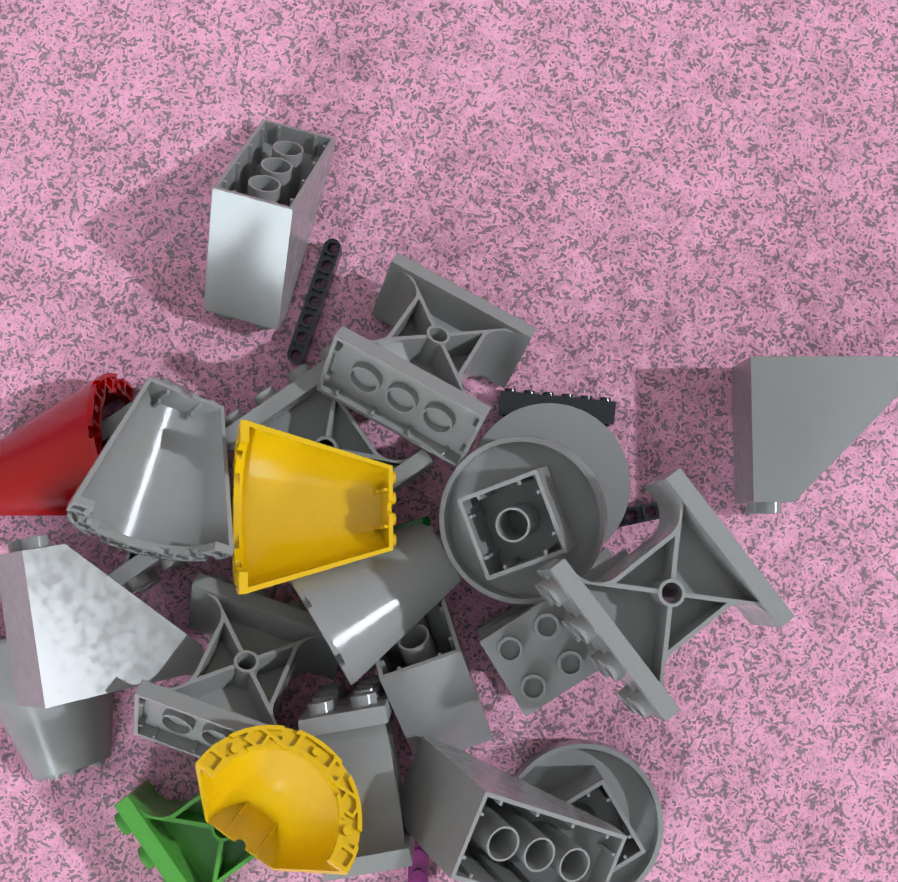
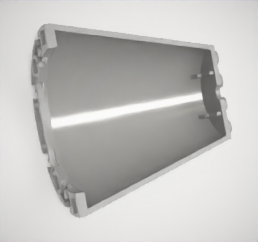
M148 377L70 499L66 510L68 511L67 517L69 521L88 536H91V533L96 534L100 537L99 541L104 544L143 556H147L148 552H153L155 555H160L159 559L193 562L208 561L209 556H213L217 560L232 556L234 553L224 406L217 404L214 400L201 398L193 392L184 394L181 392L180 387L176 385H169L161 382L158 378Z
M421 523L394 530L396 546H393L392 551L287 581L294 595H298L351 685L365 674L461 581L458 571L454 568L444 549L442 538L440 536L436 537L437 534L431 525L427 526Z
M7 638L0 640V722L33 779H36V781H42L47 778L54 780L66 773L68 775L77 774L81 770L86 769V766L92 764L94 766L105 764V759L111 757L114 692L49 708L19 706L16 704Z

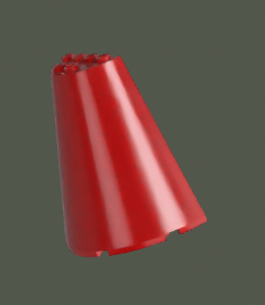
M115 373L102 374L0 439V516H67L68 511L66 510L70 499L103 449V407L118 399L125 405L133 401L134 389L124 378L117 379V374Z

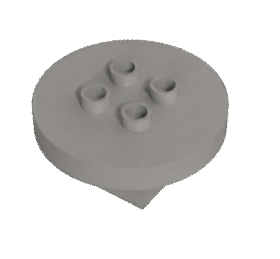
M556 403L529 405L509 413L495 423L482 438L477 449L503 438L515 436L540 437L565 446L588 465L596 476L606 501L608 517L606 542L620 525L627 509L630 495V474L627 460L619 442L611 431L589 413L572 406Z
M515 436L499 439L481 446L458 465L446 484L442 495L439 524L442 542L451 563L471 586L496 600L514 604H533L543 600V597L535 587L542 580L536 570L549 560L565 558L579 576L591 570L605 542L608 517L602 488L592 470L577 454L549 439L533 436Z
M568 740L540 750L518 770L514 777L615 826L627 835L609 882H642L654 866L661 848L664 825L663 813L657 792L651 781L629 756L610 745L598 741Z

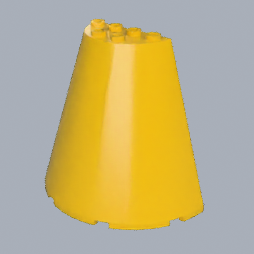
M248 420L240 421L234 450L232 474L234 476V488H232L231 495L234 542L232 567L234 584L237 585L236 592L238 594L250 593L393 550V546H396V534H393L396 514L392 513V505L396 503V493L393 492L396 473L393 471V466Z
M259 725L229 734L212 745L195 763L205 821L232 841L243 840L246 844L244 850L270 869L288 872L348 874L359 849L358 843L360 833L362 832L361 802L355 782L351 774L349 775L342 765L343 761L324 742L302 730L296 731L284 728L285 726Z

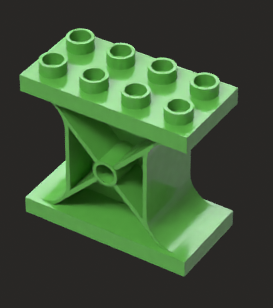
M147 779L114 805L118 811L114 815L116 825L125 835L134 834L141 845L137 850L140 860L148 869H153L156 866L165 879L163 882H225L227 877L255 858L244 850L246 844L243 840L238 839L234 842L205 821L200 790L185 800L171 801L161 797Z

